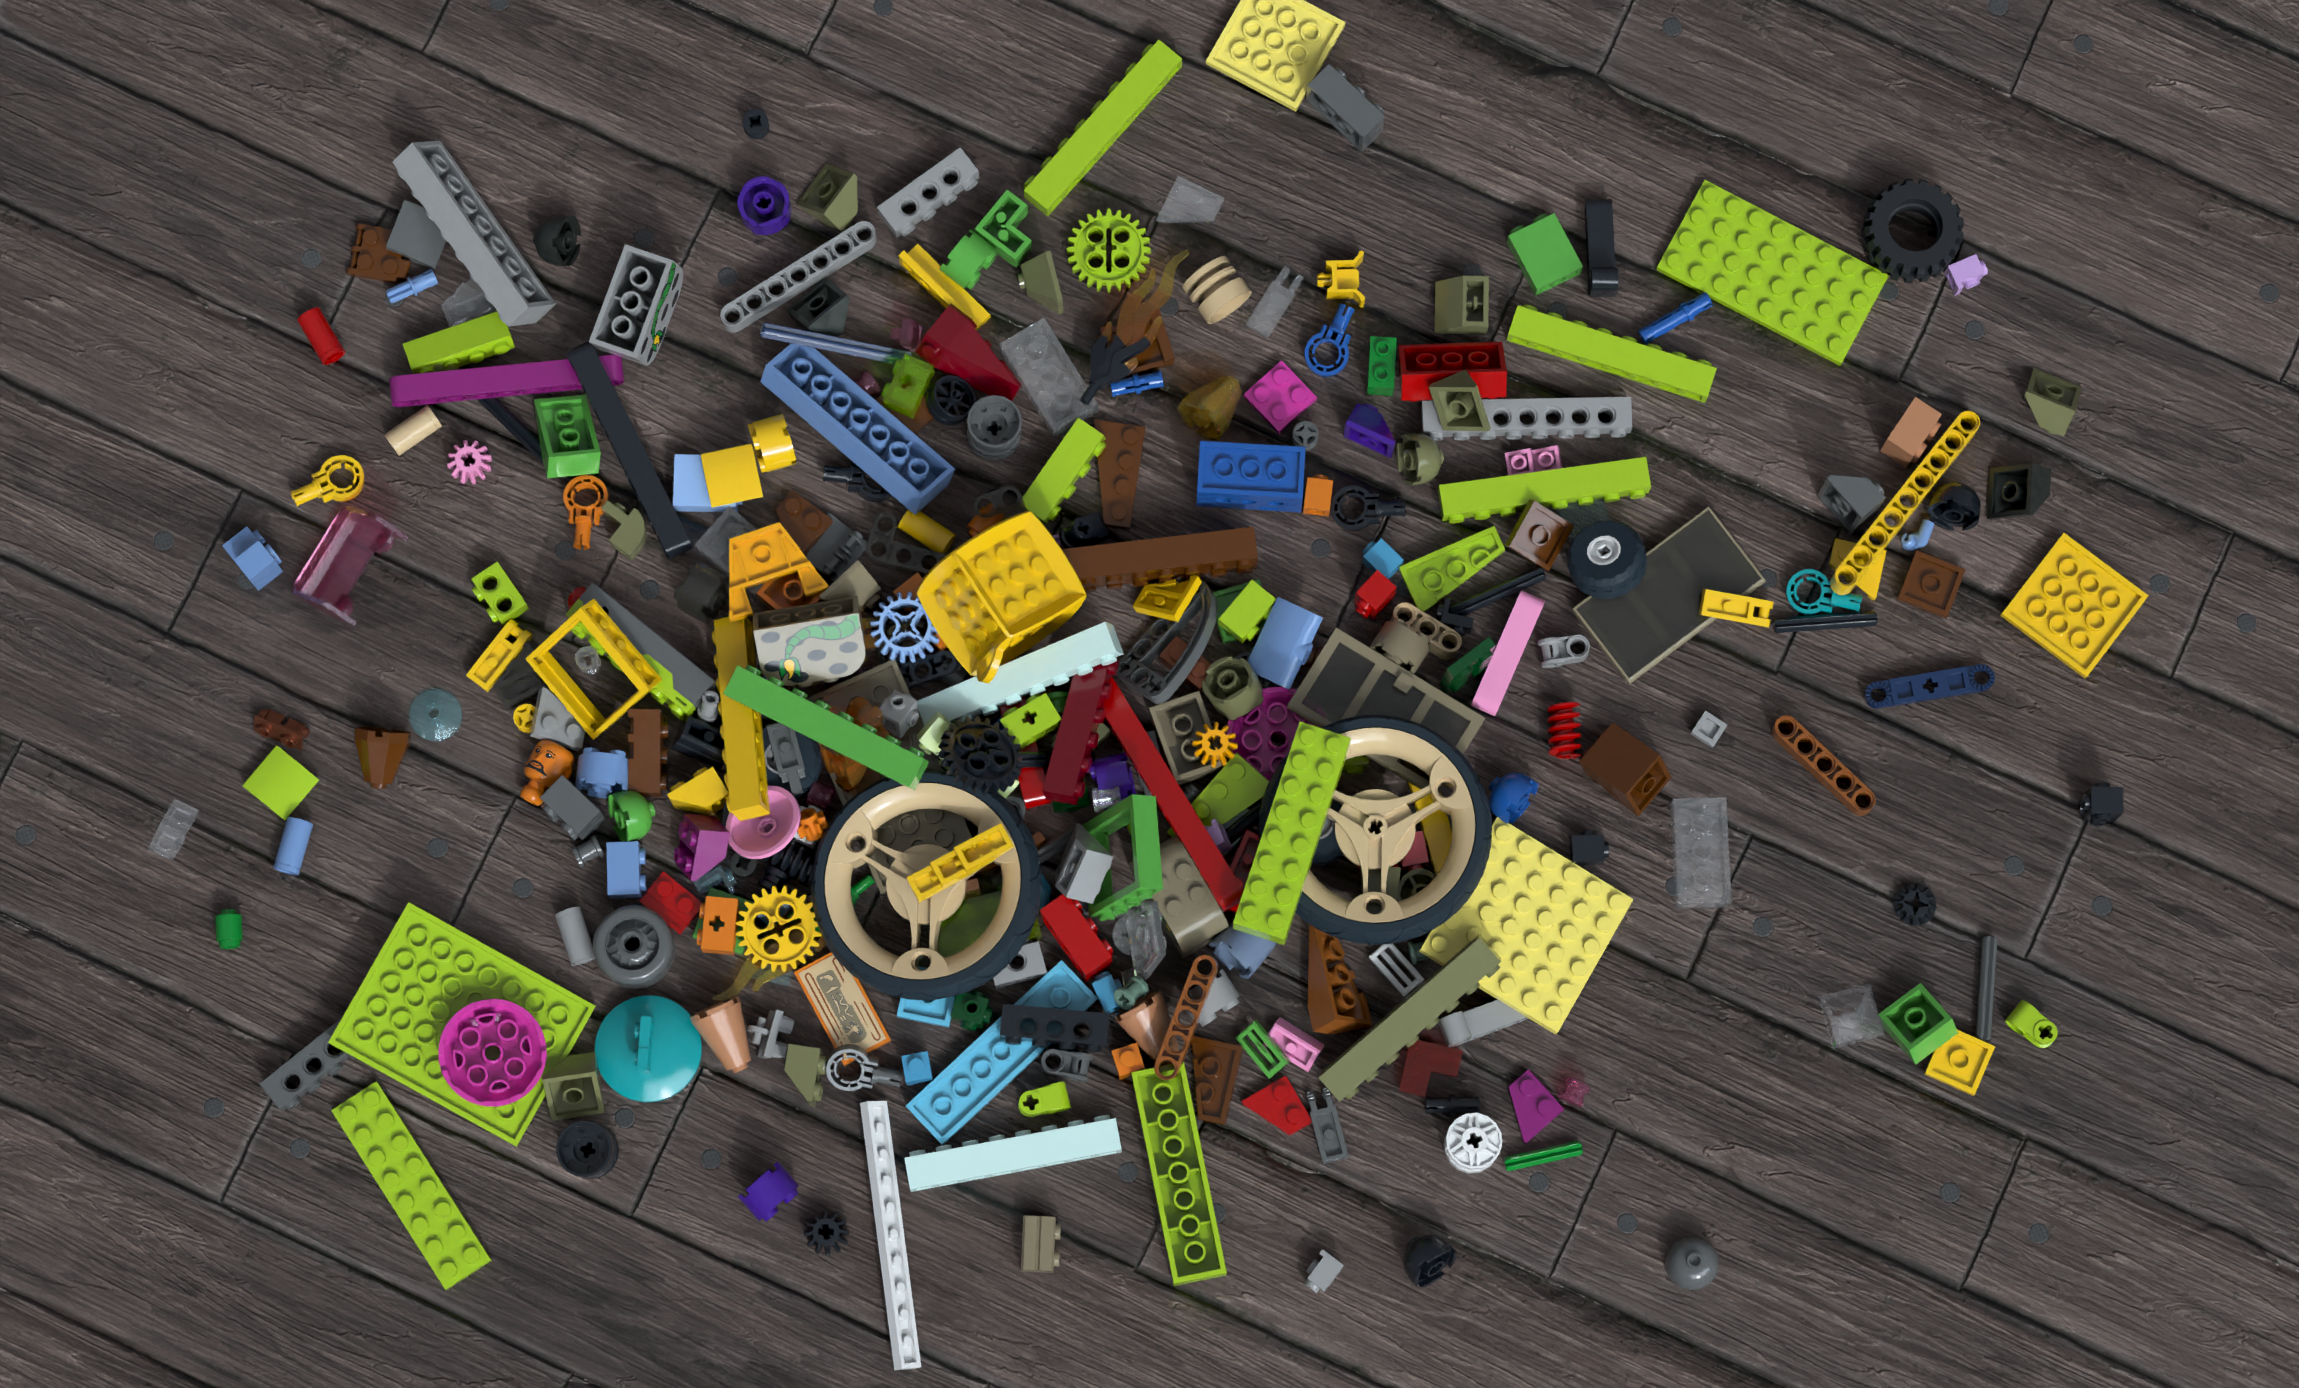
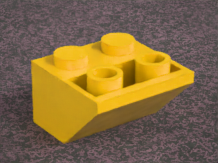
M704 767L693 774V779L687 783L681 781L670 788L671 792L667 794L674 808L703 815H713L722 810L724 802L729 797V792L713 767L710 769Z

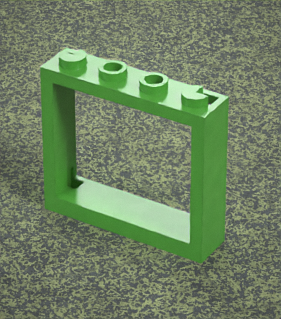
M1132 794L1082 825L1110 852L1108 836L1130 823L1135 875L1134 883L1113 894L1110 867L1106 872L1100 892L1096 895L1093 904L1088 903L1089 917H1098L1100 921L1114 920L1117 915L1127 913L1128 909L1139 906L1140 902L1152 898V895L1163 889L1156 796Z

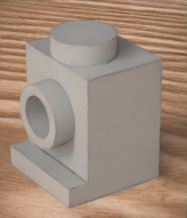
M1322 1249L1318 1255L1322 1258L1319 1262L1315 1259L1306 1271L1309 1277L1304 1282V1285L1315 1293L1319 1290L1324 1293L1344 1267L1343 1264Z

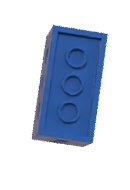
M1200 441L1196 506L1301 513L1306 447Z

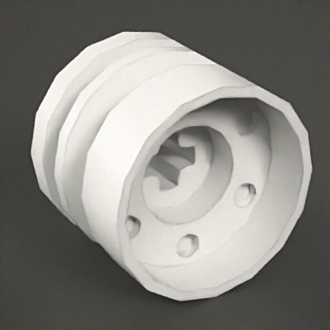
M1480 1113L1464 1114L1457 1118L1449 1127L1443 1142L1444 1153L1449 1163L1457 1170L1465 1173H1480L1489 1168L1497 1159L1502 1147L1501 1131L1497 1124L1486 1115ZM1470 1135H1473L1475 1139H1480L1477 1148H1474L1472 1144H1467Z

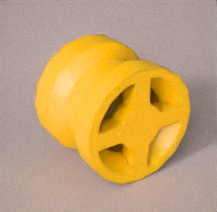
M522 704L514 711L513 720L520 731L530 733L532 726L530 721H533L535 706Z

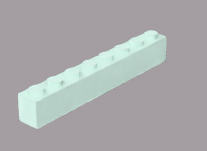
M1103 622L999 666L993 680L988 684L979 682L977 676L917 701V707L924 726L937 711L953 724H955L957 719L963 722L966 716L973 722L974 717L980 714L986 716L997 712L999 706L1004 704L1010 706L1021 702V697L1030 694L1033 696L1043 693L1046 690L1045 687L1049 685H1062L1068 682L1069 677L1075 674L1079 676L1088 674L1093 671L1092 667L1112 664L1117 661L1116 657L1123 655V651L1114 626L1108 622Z
M1110 1115L1095 1117L1092 1123L1084 1124L1083 1120L1068 1122V1127L1060 1129L1057 1128V1125L1042 1127V1132L1031 1134V1130L1015 1132V1137L1005 1139L1004 1135L989 1137V1142L978 1144V1140L962 1142L963 1147L953 1149L952 1145H943L936 1147V1152L926 1153L925 1150L909 1152L910 1157H905L904 1159L910 1191L914 1192L1121 1153L1122 1149L1116 1118L1110 1119Z

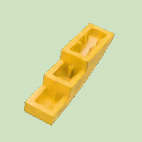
M1002 823L957 845L953 851L930 862L929 866L906 877V880L920 903L989 864L1012 849L1014 845Z

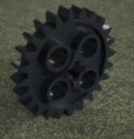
M966 716L963 722L957 719L954 725L950 724L948 729L945 730L938 745V748L941 749L938 757L944 758L941 766L949 767L946 772L947 775L954 774L956 776L953 782L956 783L961 780L963 782V789L967 788L968 785L972 786L973 793L980 788L983 795H986L989 789L995 795L999 789L1004 792L1008 786L1012 787L1015 780L1021 774L1020 770L1024 765L1021 760L1024 754L1018 752L1021 748L1020 744H1013L1016 737H1008L1006 735L1009 730L1008 728L1001 731L999 729V722L993 726L990 725L989 718L983 723L979 716H976L973 722L968 716Z

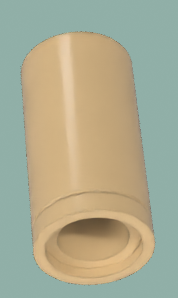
M426 405L385 433L384 436L400 456L441 428L442 425L429 406Z

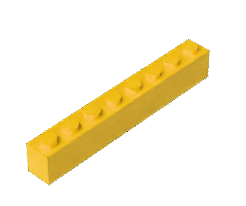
M729 617L714 620L712 639L716 646L717 654L714 655V663L718 669L719 678H716V686L721 699L718 702V710L723 721V725L720 726V733L725 744V749L722 750V757L727 767L724 780L729 790L726 804L728 811L740 821L770 814L761 713L723 694L737 665L744 669L747 665L757 669L753 623L747 617L731 622Z

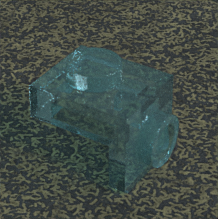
M721 866L712 871L709 870L697 881H693L700 895L708 891L710 887L713 888L721 882H724L730 894L736 892L733 885L737 882L729 869L724 872Z

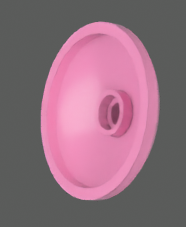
M768 786L770 814L740 821L732 813H729L726 821V829L730 832L728 843L736 853L750 859H762L776 854L792 840L799 827L801 812L797 800L786 789L778 786Z

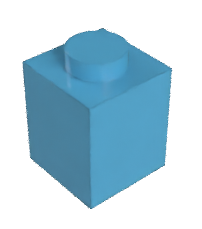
M1382 538L1377 543L1372 541L1363 550L1365 555L1363 556L1362 563L1373 573L1378 570L1388 580L1403 565L1404 559Z
M928 1051L901 1056L907 1086L933 1081Z

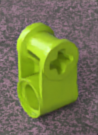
M2024 1000L2017 1004L2005 1020V1023L2012 1030L2025 1037L2038 1048L2049 1047L2057 1037L2058 1030L2054 1023ZM2044 1029L2049 1032L2047 1037L2041 1039L2039 1037Z
M1065 1082L1053 1083L1042 1088L1026 1091L1020 1096L1018 1103L1020 1113L1026 1117L1052 1114L1071 1108ZM1027 1098H1031L1032 1102L1037 1101L1038 1104L1035 1105L1034 1110H1030L1028 1106L1024 1107L1023 1104L1026 1103Z

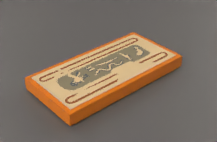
M832 952L794 972L834 1048L844 1044H855L870 1053L891 1041L859 980L840 964ZM843 1053L844 1059L841 1061L846 1066L856 1059L847 1058V1053Z

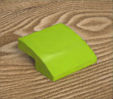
M275 745L242 786L283 820H286L319 779Z

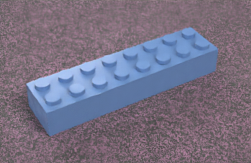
M790 344L766 364L761 383L914 515L949 485L955 468L815 348Z

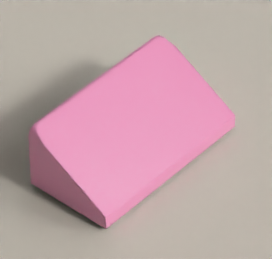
M1278 1018L1269 1032L1271 1038L1290 1061L1307 1072L1324 1047L1323 1043L1283 1018Z

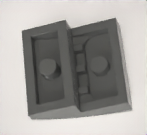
M404 200L386 249L408 257L412 262L435 270L446 240L441 236L440 229L435 222L427 216L424 207Z

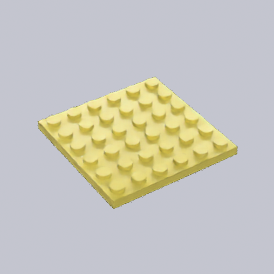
M1497 817L1492 824L1489 859L1477 888L1457 913L1445 923L1429 932L1419 952L1443 966L1480 934L1501 957V962L1498 964L1500 969L1490 978L1485 975L1478 981L1480 984L1478 988L1556 1035L1634 899L1577 864L1572 863V861L1511 824H1505Z

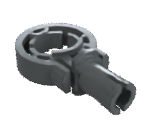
M844 1044L835 1048L830 1053L826 1065V1074L829 1081L836 1088L843 1091H855L862 1087L872 1089L873 1083L876 1084V1082L900 1088L903 1071L881 1067L878 1064L879 1058L869 1056L865 1049L855 1044ZM843 1053H847V1058H853L859 1062L861 1070L852 1077L842 1075L839 1080L837 1065L844 1059Z

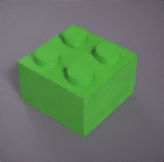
M1921 983L1878 1014L1884 1029L1915 1065L1958 1034L1953 1019Z

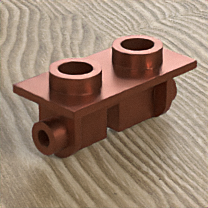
M268 708L266 710L261 709L258 716H254V731L259 735L277 740L288 748H296L302 751L303 738L306 739L310 733V729L306 728V724L289 718L286 725H283L282 722L285 716Z

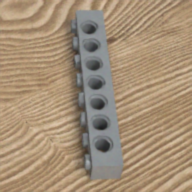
M1631 397L1484 399L1482 402L1491 427L1489 431H1443L1434 401H1422L1421 404L1422 433L1430 436L1434 441L1443 440V437H1454V440L1461 441L1470 439V436H1480L1482 440H1492L1496 436H1506L1507 439L1514 440L1522 438L1523 435H1532L1534 439H1545L1548 435H1558L1559 438L1566 439L1574 437L1575 434H1584L1586 438L1600 437V434H1610L1611 437L1618 438L1625 437L1632 430ZM1606 413L1611 417L1612 421L1602 423L1598 419V415ZM1554 414L1559 418V422L1557 424H1550L1547 422L1546 416ZM1497 415H1502L1507 419V423L1498 425L1494 422L1493 418ZM1529 415L1532 417L1533 423L1525 425L1520 421L1519 417ZM1572 415H1583L1585 422L1581 424L1575 423L1572 420Z

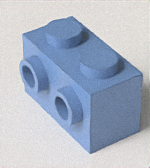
M639 841L606 842L608 897L610 899L642 898V891H646L647 888L646 875H641V864H646L645 848H641Z

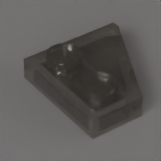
M529 641L523 645V650L517 658L508 665L505 674L500 676L493 685L506 711L538 695L540 688L545 687L549 689L548 685L526 661V658L534 651Z

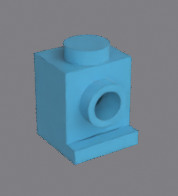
M1109 971L1094 978L1095 982L1092 983V988L1103 1012L1110 1014L1120 1009L1121 1007L1114 999L1115 990L1122 987L1119 979L1113 980Z

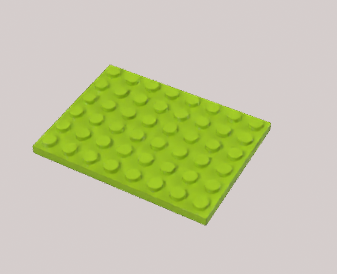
M408 902L328 1043L517 1147L546 1096L542 1076L568 1057L596 1006ZM488 999L510 1001L528 1011L541 1027L547 1048L544 1071L535 1087L523 1098L511 1104L497 1107L480 1106L456 1094L442 1074L438 1057L440 1038L449 1020L463 1007L473 1002ZM490 1046L485 1050V1057L491 1061L497 1060L500 1057V1050L496 1046Z

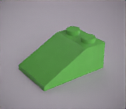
M586 395L534 399L541 455L547 478L599 473L601 452Z

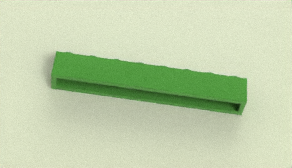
M737 665L723 693L724 695L915 791L929 763L923 758L925 753L911 746L909 750L900 747L901 741L892 736L886 735L884 739L876 735L878 730L868 724L863 723L862 727L852 723L854 718L840 711L838 715L830 712L831 706L820 700H816L815 704L806 700L808 695L796 688H793L792 692L784 689L785 683L770 676L769 680L760 677L761 671L750 665H747L745 669Z

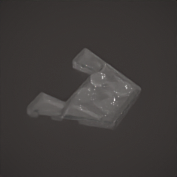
M1145 899L1140 902L1139 906L1131 907L1127 913L1119 914L1115 917L1125 916L1133 961L1132 968L1121 972L1123 987L1128 984V981L1133 976H1139L1146 982L1166 955V939L1163 936L1161 927L1162 914L1158 909L1156 901Z

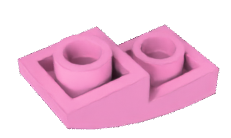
M1558 445L1535 450L1528 448L1505 453L1508 475L1562 468Z

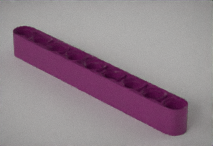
M616 355L598 356L612 385L623 384L622 357ZM568 359L399 375L389 378L391 405L395 407L583 389Z

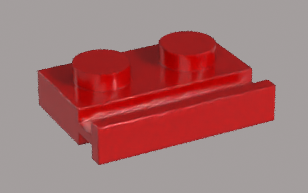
M664 871L639 900L643 906L657 912L667 922L668 926L679 935L683 933L685 928L699 914L702 903Z

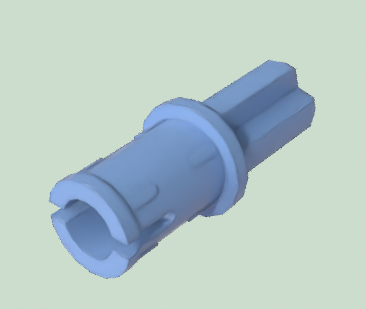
M429 269L418 276L407 277V281L388 289L386 295L391 303H395L412 294L418 296L417 293L437 285L438 281L432 269Z

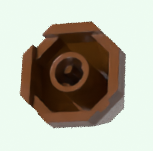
M381 727L355 728L354 739L364 781L371 783V788L386 789L387 784H393L411 743L412 732L400 729L387 730Z

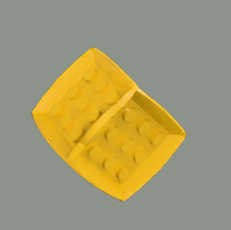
M1025 511L1005 519L966 541L940 560L924 577L917 589L918 598L926 614L946 646L971 676H977L979 682L986 684L993 680L1000 665L1024 653L1065 624L1080 608L1087 595L1067 556L1047 528L1031 511Z

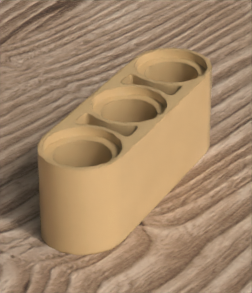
M1400 603L1395 607L1390 621L1393 618H1398L1397 615L1406 614L1410 621L1405 623L1415 633L1417 631L1421 632L1420 628L1422 627L1429 628L1432 631V635L1427 636L1430 639L1428 642L1429 652L1444 660H1451L1457 656L1462 644V638L1455 630L1409 603ZM1450 641L1454 644L1455 648L1447 649L1443 646L1442 642Z

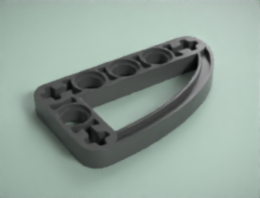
M1202 581L1178 622L1158 617L1119 660L1116 675L1123 683L1155 704L1166 702L1178 689L1197 663L1213 632L1218 610L1217 599L1204 581ZM1202 608L1199 623L1189 644L1166 677L1163 678L1148 667ZM1168 627V630L1163 635L1158 636L1162 629ZM1150 647V650L1146 654L1141 655V652L1145 648ZM1148 676V679L1143 684L1138 685L1143 677ZM1156 686L1159 691H1154L1153 688Z

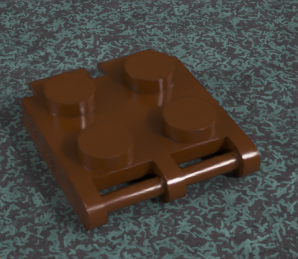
M358 223L356 225L358 232L355 246L351 247L353 255L350 268L346 269V274L397 284L398 279L407 280L410 261L403 260L405 256L386 249L392 229Z

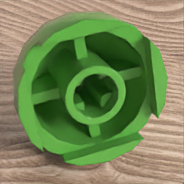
M631 790L618 791L608 796L610 818H615L617 826H613L619 840L621 842H631L642 839L650 831L652 817L655 816L652 802H647L642 794Z

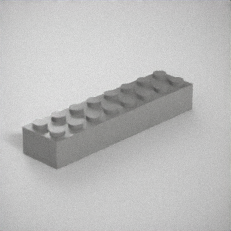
M441 141L412 142L392 162L397 168L398 175L411 188L412 195L426 209L427 216L440 229L441 236L450 243L455 250L456 257L467 267L470 277L479 284L485 298L496 308L502 322L507 324L508 327L537 323L556 305Z

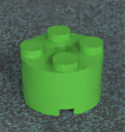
M970 229L968 236L964 235L947 258L949 260L946 265L943 263L939 270L963 289L967 287L971 290L980 279L981 273L979 271L982 268L987 270L995 261L997 255L995 252L996 248Z

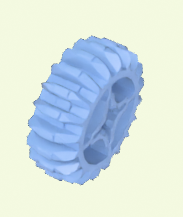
M901 592L897 593V601L894 602L893 598L888 596L887 600L890 605L886 606L882 602L879 604L880 609L883 611L882 613L874 611L873 615L879 621H871V627L878 628L871 632V636L873 638L880 637L874 644L876 647L884 645L881 650L883 655L891 651L890 660L894 661L899 654L901 663H905L906 656H910L911 662L914 663L916 662L915 654L919 653L920 657L924 659L926 657L923 652L925 648L931 653L934 651L929 643H939V639L933 635L938 634L926 614L918 595L914 601L912 592L907 593V599H903ZM902 608L916 609L915 612L912 611L907 616H901L895 612ZM923 615L928 622L927 632L924 637L916 629ZM888 618L896 625L890 640L885 635V625ZM899 621L902 624L910 622L913 633L911 631L906 632V630L903 633ZM905 639L917 642L916 645L910 647L896 646L897 643L900 644Z

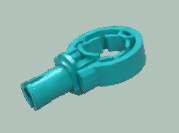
M1813 569L1801 570L1794 574L1789 580L1786 590L1787 599L1791 607L1804 615H1814L1821 611L1832 613L1833 606L1859 612L1863 595L1852 593L1838 595L1834 593L1831 588H1828L1831 586L1827 577ZM1805 575H1814L1816 578L1807 577V581L1816 582L1821 588V595L1814 603H1800L1801 606L1808 609L1800 608L1794 603L1791 596L1794 595L1796 601L1799 602L1797 589L1804 580L1802 578L1797 583L1795 581ZM1824 595H1832V598H1825Z

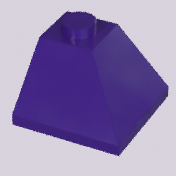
M1357 403L1345 424L1344 437L1391 458L1395 440L1382 414L1378 413V409L1370 404L1364 403V405Z

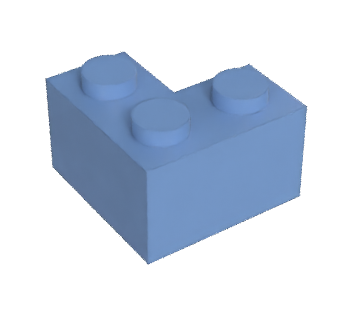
M245 527L222 546L259 591L283 572L279 566L282 561L269 544L263 546L266 541L257 530L252 533L248 527Z

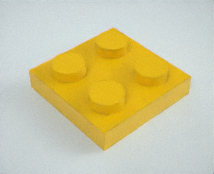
M1957 1030L1958 1034L1933 1051L1924 1075L1974 1096L1995 1046Z

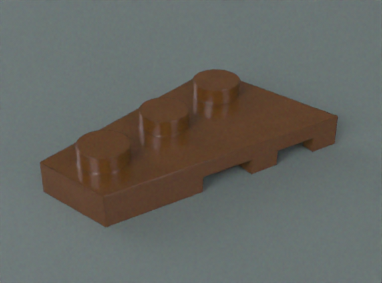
M1193 1036L1191 1045L1193 1048L1198 1119L1226 1126L1244 1048L1238 1045Z

